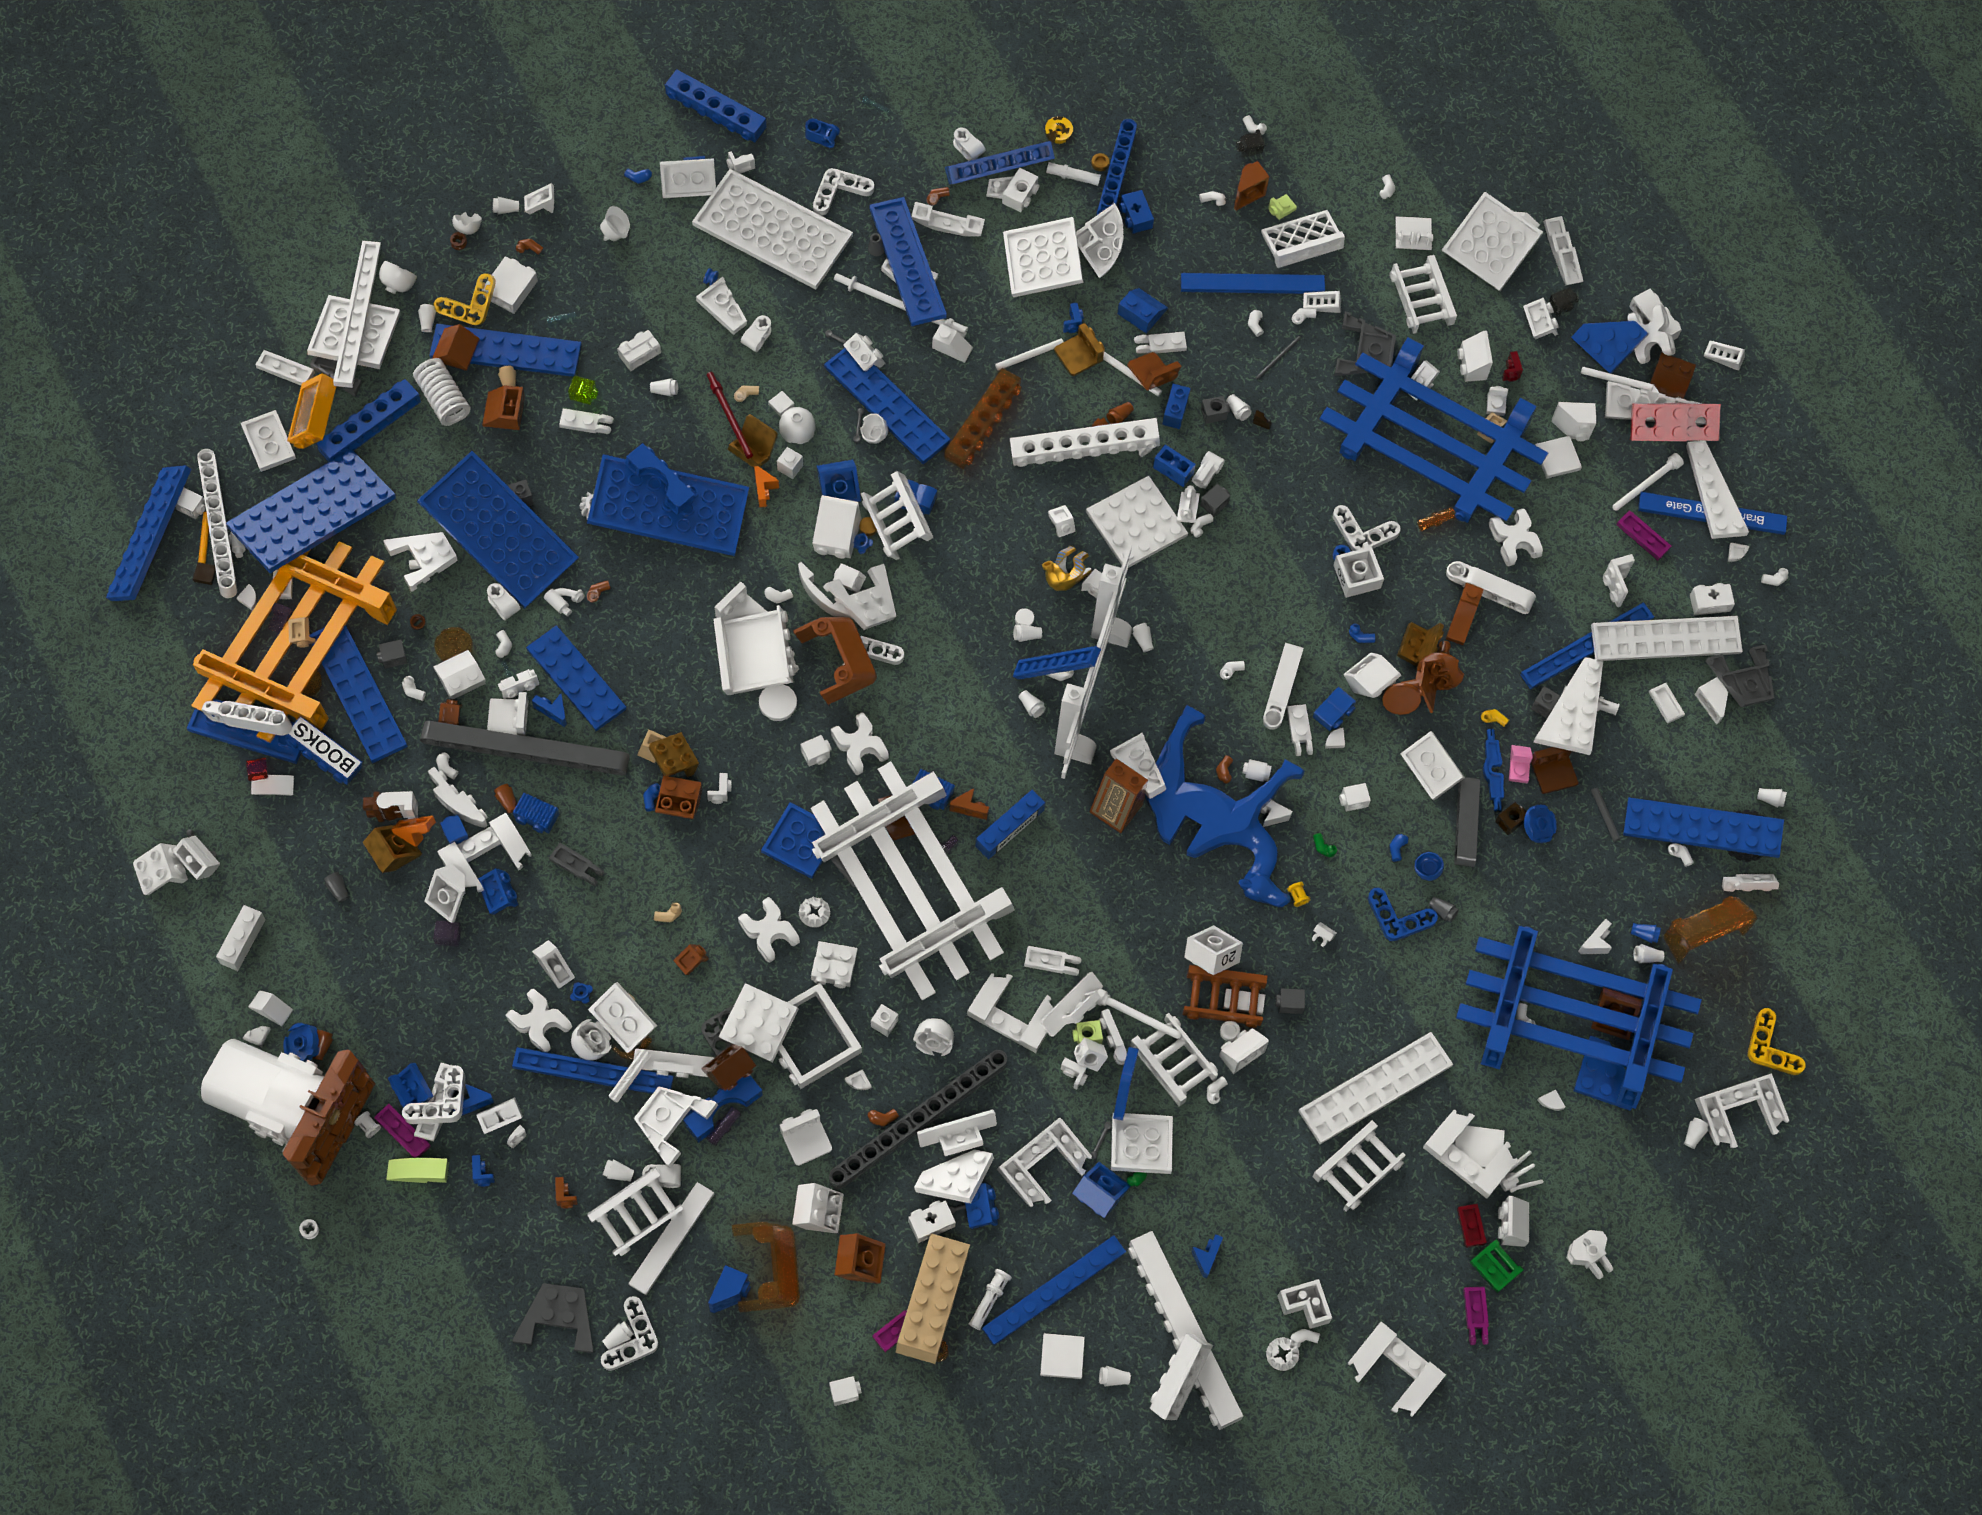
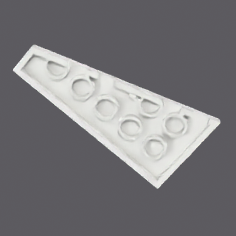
M1587 657L1583 659L1533 743L1587 755L1591 754L1603 661H1596Z

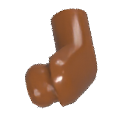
M949 188L932 189L927 196V203L935 205L941 197L950 196Z
M532 239L520 240L517 242L518 245H516V250L519 253H523L525 249H531L539 255L544 248Z
M608 580L591 585L587 593L588 601L596 602L601 592L610 589Z
M895 1109L890 1110L886 1114L876 1110H871L868 1113L870 1122L879 1126H886L899 1117Z

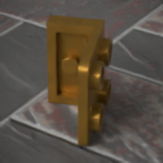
M1086 323L1079 325L1078 335L1054 348V352L1071 376H1075L1102 362L1105 351L1102 342H1098L1093 329L1088 328Z
M749 414L746 416L742 433L753 453V457L750 459L746 458L738 439L729 444L728 450L750 466L761 467L769 461L778 434L762 421Z
M1413 622L1409 623L1397 657L1417 666L1419 661L1425 656L1437 653V644L1444 634V631H1442L1444 625L1439 623L1426 630Z
M682 732L649 744L648 748L665 776L684 771L687 777L695 774L699 762Z

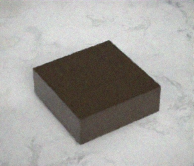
M197 563L193 581L213 585L216 574L215 565Z

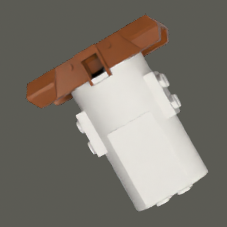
M230 1039L222 1045L202 1081L201 1097L206 1104L246 1120L250 1124L249 1127L255 1130L254 1133L262 1138H266V1136L271 1137L273 1142L281 1146L287 1144L282 1154L303 1179L313 1186L321 1184L340 1148L349 1138L354 1128L353 1124L374 1088L375 1082L366 1072L367 1070L348 1049L337 1052L328 1071L323 1076V1072L317 1068V1064L309 1060L303 1062L300 1060V1057L293 1053L287 1055L281 1052L280 1056L276 1057L239 1040Z

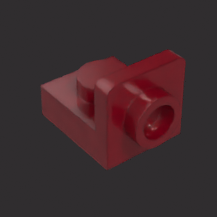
M1517 351L1510 352L1508 360H1506L1507 370H1504L1503 381L1513 382L1521 377L1523 368Z

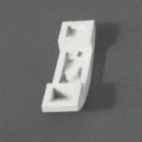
M915 202L911 216L914 221L941 232L961 236H981L985 219L967 215V218L935 211L932 210L933 206Z
M800 562L798 564L800 580L809 597L828 614L834 617H849L852 619L842 603L838 604L836 602L833 604L813 584L814 574Z
M440 1063L432 1090L434 1097L428 1103L443 1102L445 1074L452 1065ZM455 1073V1076H452L454 1084H457L456 1076L459 1075L458 1073ZM454 1090L449 1093L448 1096L452 1098ZM431 1109L427 1112L428 1117H433L437 1114L436 1109ZM443 1123L418 1124L414 1136L434 1141Z

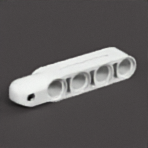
M1460 561L1452 562L1446 570L1448 579L1462 585L1463 588L1466 583L1483 588V597L1522 614L1530 612L1536 595L1530 590Z
M1285 643L1263 717V723L1268 729H1277L1282 723L1303 647Z
M207 701L201 709L210 720L225 723L232 727L280 736L287 735L292 729L291 722L285 713L280 710L231 701L222 703Z

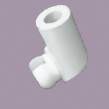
M406 676L402 682L405 694L423 701L426 692L416 689L414 678Z
M1301 1329L1293 1333L1290 1338L1299 1348L1301 1342L1305 1340L1318 1343L1320 1333Z

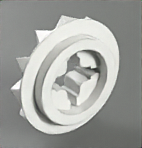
M813 896L812 898L805 899L800 904L799 916L805 925L820 927L828 921L830 908L828 903L822 898H815ZM811 907L814 909L820 908L818 910L819 917L815 914H810Z
M1285 1337L1276 1338L1269 1343L1267 1348V1361L1277 1370H1289L1298 1362L1299 1349L1291 1339ZM1279 1346L1284 1351L1291 1350L1286 1354V1363L1281 1357L1274 1358V1356L1279 1354Z

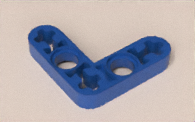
M1374 888L1368 895V902L1384 936L1389 941H1397L1433 927L1437 922V913L1432 909H1424L1398 919L1383 889ZM1375 893L1377 896L1381 895L1380 903L1382 906L1376 908L1379 906L1378 900L1373 899ZM1387 910L1390 913V918L1383 919L1380 916V911ZM1426 914L1429 917H1433L1431 922L1429 920L1422 921V926H1420V920H1423ZM1392 920L1394 921V922L1391 923L1392 929H1393V930H1396V929H1397V932H1396V935H1395V936H1394L1393 933H1390V934H1389V931H1390L1389 923H1390ZM1413 921L1416 924V928L1408 929L1405 923Z
M1128 1048L1113 1119L1121 1121L1124 1119L1131 1080L1139 1051L1138 1048Z

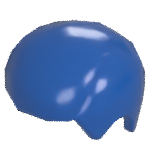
M1426 852L1415 860V871L1423 880H1436L1443 873V859L1436 853Z

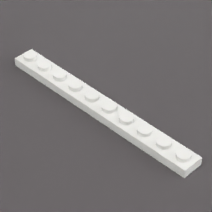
M362 241L333 380L334 386L353 388L381 250V242Z

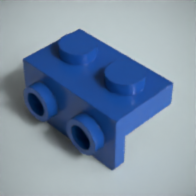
M410 1063L398 1075L388 1077L391 1087L403 1108L411 1103H427L434 1097L416 1063Z
M987 1183L980 1185L971 1204L965 1202L969 1228L971 1229L990 1224L993 1226L998 1225L999 1212L994 1204L996 1199L995 1190Z

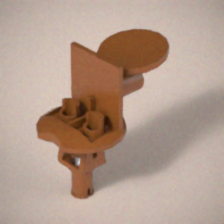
M1441 641L1438 645L1437 653L1429 654L1419 661L1416 679L1396 683L1385 690L1382 701L1388 711L1399 715L1409 714L1419 707L1421 696H1423L1430 713H1433L1436 691L1455 688L1462 682L1464 673L1458 666L1459 660L1450 655L1451 644L1448 641H1444V644Z

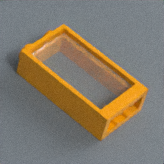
M323 373L303 382L301 385L287 439L296 448L304 449L323 440L336 386L333 383L334 379Z

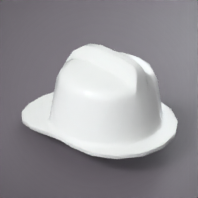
M616 206L609 207L605 219L600 225V229L604 234V241L609 239L611 241H618L621 238H626L630 228L627 215Z

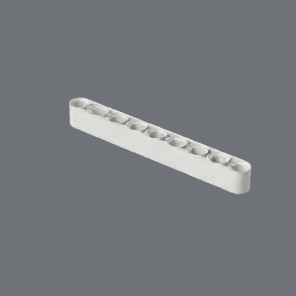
M203 449L198 453V463L217 580L221 595L225 598H232L237 594V584L217 463L214 452L210 449Z

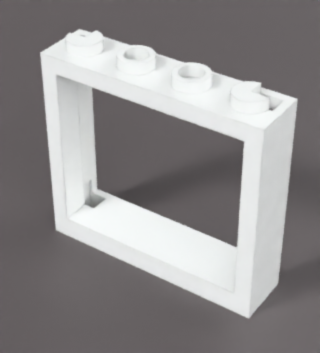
M821 983L787 1003L797 1007L816 996L849 1048L802 1076L781 1044L778 1051L780 1056L778 1060L783 1069L787 1068L791 1073L789 1075L791 1082L794 1085L798 1084L800 1089L862 1053L861 1045Z

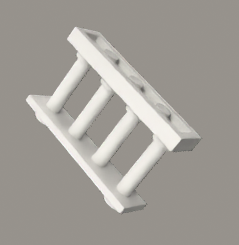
M1435 255L1427 256L1424 266L1404 271L1399 270L1397 263L1393 264L1390 279L1392 282H1395L1407 315V326L1412 329L1413 334L1417 333L1421 323L1439 319L1445 320L1447 326L1455 323L1457 314ZM1423 273L1429 275L1430 280L1428 282L1405 287L1403 278ZM1429 288L1434 289L1435 296L1411 302L1408 293ZM1437 304L1441 307V312L1416 317L1414 308Z
M896 471L891 474L893 478L892 485L873 497L865 492L861 493V496L863 498L862 504L869 511L883 542L885 554L898 560L900 557L897 550L917 537L926 541L934 537L906 476ZM897 490L901 496L899 497L900 500L879 512L876 503ZM903 506L906 507L907 515L886 528L883 518ZM912 522L915 527L914 531L893 543L890 534L907 523Z
M1168 1013L1164 1019L1167 1023L1166 1025L1181 1032V1037L1158 1055H1153L1149 1050L1150 1045L1166 1034L1157 1030L1145 1040H1141L1137 1035L1131 1040L1130 1046L1139 1049L1138 1056L1180 1107L1186 1102L1187 1091L1208 1076L1212 1081H1215L1218 1076V1070L1212 1062L1209 1063L1182 1030L1179 1020ZM1182 1046H1185L1191 1055L1172 1069L1165 1070L1161 1065L1162 1061ZM1197 1061L1203 1070L1182 1086H1178L1174 1081V1076Z
M1373 1120L1317 1169L1313 1175L1317 1182L1322 1178L1324 1181L1327 1180L1348 1202L1343 1208L1346 1212L1350 1208L1352 1210L1357 1208L1361 1204L1360 1199L1391 1170L1397 1171L1404 1164L1402 1161L1406 1156L1404 1153L1396 1158L1375 1136L1376 1133L1374 1131L1377 1125ZM1364 1140L1370 1141L1391 1163L1383 1171L1361 1149L1362 1146L1360 1144ZM1350 1153L1356 1154L1376 1175L1369 1184L1347 1162L1348 1159L1346 1157ZM1336 1166L1342 1167L1362 1190L1353 1196L1335 1178L1332 1169Z
M656 1167L587 1214L592 1222L595 1220L600 1222L617 1246L613 1250L615 1256L626 1254L631 1250L629 1246L668 1219L673 1221L682 1214L680 1212L683 1210L682 1205L679 1204L675 1207L658 1183L659 1179L657 1177L660 1176V1173ZM646 1185L652 1187L668 1211L659 1219L641 1195L642 1191L640 1189ZM628 1197L635 1199L651 1223L642 1231L624 1206V1200ZM612 1208L619 1212L634 1234L626 1242H623L607 1218L606 1212Z

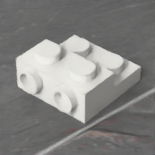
M819 941L811 980L816 984L821 983V985L826 983L834 984L837 988L850 987L857 948Z

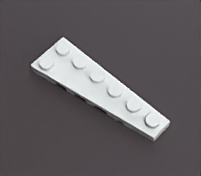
M1608 381L1606 387L1605 418L1631 420L1632 403L1698 402L1687 401L1677 397L1672 398L1665 396V394L1648 392V390H1639L1628 385ZM1652 417L1646 419V421L1655 422ZM1699 417L1696 420V425L1704 426L1705 419Z
M1706 441L1688 442L1686 448L1711 538L1747 536L1749 533L1748 528Z

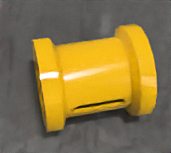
M1303 882L1294 883L1287 888V891L1291 893L1295 901L1293 903L1295 907L1302 906L1311 900L1303 889Z

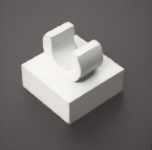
M1320 922L1313 930L1316 934L1312 937V940L1315 941L1317 937H1322L1323 943L1321 946L1323 947L1335 937L1337 932Z

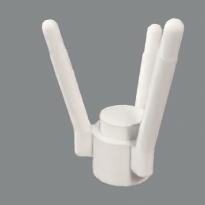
M1530 1150L1518 1159L1500 1182L1505 1192L1509 1190L1512 1193L1516 1190L1544 1182L1543 1180H1537L1516 1185L1519 1183L1517 1177L1535 1167V1164H1531L1516 1173L1511 1172L1532 1153Z

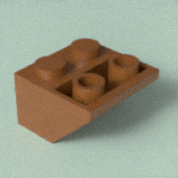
M504 385L488 392L483 427L520 430L525 401L523 387Z
M663 776L655 813L694 819L702 794L701 782Z

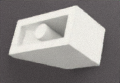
M940 324L933 336V349L964 363L973 349L958 331L943 324Z
M1718 677L1700 686L1695 696L1717 725L1724 717L1728 691Z
M549 940L532 951L558 989L575 978L557 947Z

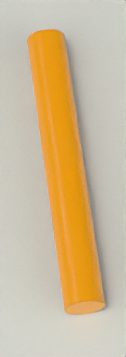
M203 512L198 563L206 564L209 536L206 512Z

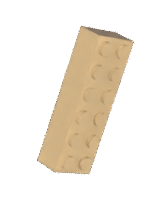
M935 1234L930 1235L897 1342L896 1353L936 1364L968 1257L970 1244Z

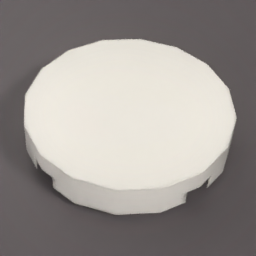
M786 685L768 687L762 691L759 697V708L762 714L770 720L783 721L792 716L796 710L797 698L794 691Z

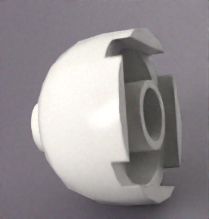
M384 261L379 272L381 283L386 286L385 290L396 294V291L403 293L410 290L417 278L415 274L387 261Z
M793 407L782 414L779 421V432L787 442L803 444L814 436L816 430L815 419L807 409Z
M931 1018L919 1024L913 1040L916 1041L917 1049L923 1053L934 1056L932 1052L934 1051L942 1053L941 1056H945L950 1053L953 1047L954 1032L951 1026L944 1020Z
M587 1019L581 1022L573 1031L571 1045L579 1057L585 1060H597L606 1055L611 1049L612 1045L609 1043L611 1036L601 1023L589 1022L591 1019Z

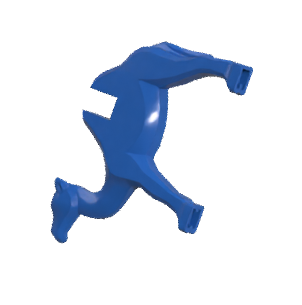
M1186 705L1182 716L1179 717L1173 732L1155 763L1165 783L1166 790L1151 799L1145 794L1148 805L1156 818L1158 834L1162 841L1171 845L1188 817L1202 826L1187 849V856L1196 858L1223 845H1240L1250 849L1255 857L1254 864L1244 879L1239 880V885L1243 889L1245 896L1257 902L1284 907L1290 902L1291 897L1289 894L1283 893L1270 879L1277 862V847L1274 840L1259 823L1258 817L1262 809L1274 798L1278 790L1288 780L1302 779L1305 771L1297 765L1284 760L1282 767L1276 771L1269 781L1248 797L1238 801L1233 800L1230 796L1214 787L1185 782L1184 741L1191 727L1203 724L1206 717L1201 712Z

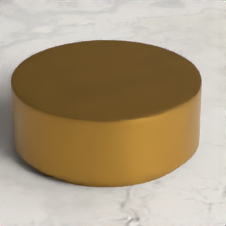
M1098 153L1093 156L1091 165L1096 171H1105L1109 167V158L1105 154Z
M865 517L860 521L859 530L861 533H865L866 536L876 534L877 529L871 517Z

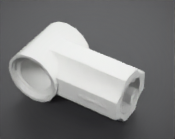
M1208 451L1201 462L1200 468L1192 478V482L1196 486L1206 489L1213 476L1221 470L1225 460Z

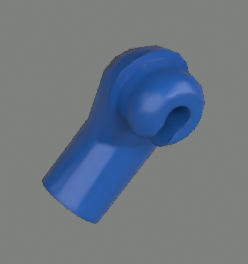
M1396 835L1389 845L1393 862L1402 860L1400 848L1408 843L1406 835Z

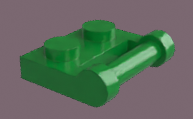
M1496 1239L1473 1258L1470 1263L1498 1293L1522 1273L1524 1269L1511 1259L1500 1246L1501 1243ZM1492 1251L1511 1269L1512 1272L1510 1274L1491 1254Z

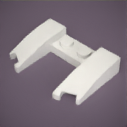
M506 813L490 821V827L456 845L453 842L437 851L445 866L452 864L465 875V887L477 886L478 892L484 891L468 862L500 844L518 871L523 867L519 862L525 854L531 857V852Z
M991 973L969 1007L967 1015L1036 1053L1048 1034L1040 1024V1021L1053 1009L1049 1003L1052 999L1048 995L1045 997L1027 1025L995 1007L1013 976L1007 974L1006 978L994 977V974Z
M1772 1073L1695 1099L1703 1121L1709 1124L1707 1129L1715 1145L1718 1146L1720 1142L1729 1143L1730 1148L1738 1147L1725 1110L1757 1100L1772 1135L1779 1132L1776 1127L1782 1120L1786 1123L1789 1122Z
M1453 1110L1423 1148L1487 1199L1518 1160L1517 1158L1513 1159L1508 1150L1511 1146L1509 1142H1506L1485 1169L1453 1145L1454 1141L1475 1115L1470 1113L1468 1116L1456 1114V1110Z
M1058 1118L997 1168L1004 1179L1030 1207H1033L1032 1202L1044 1200L1045 1204L1052 1201L1027 1171L1056 1147L1081 1176L1086 1171L1082 1169L1085 1159H1091L1092 1157L1061 1118Z
M1380 1322L1350 1359L1348 1365L1354 1363L1359 1374L1354 1378L1359 1383L1383 1353L1414 1379V1382L1391 1411L1397 1413L1398 1408L1411 1411L1410 1416L1413 1417L1446 1374L1431 1362L1425 1361L1397 1338L1395 1332L1383 1322Z

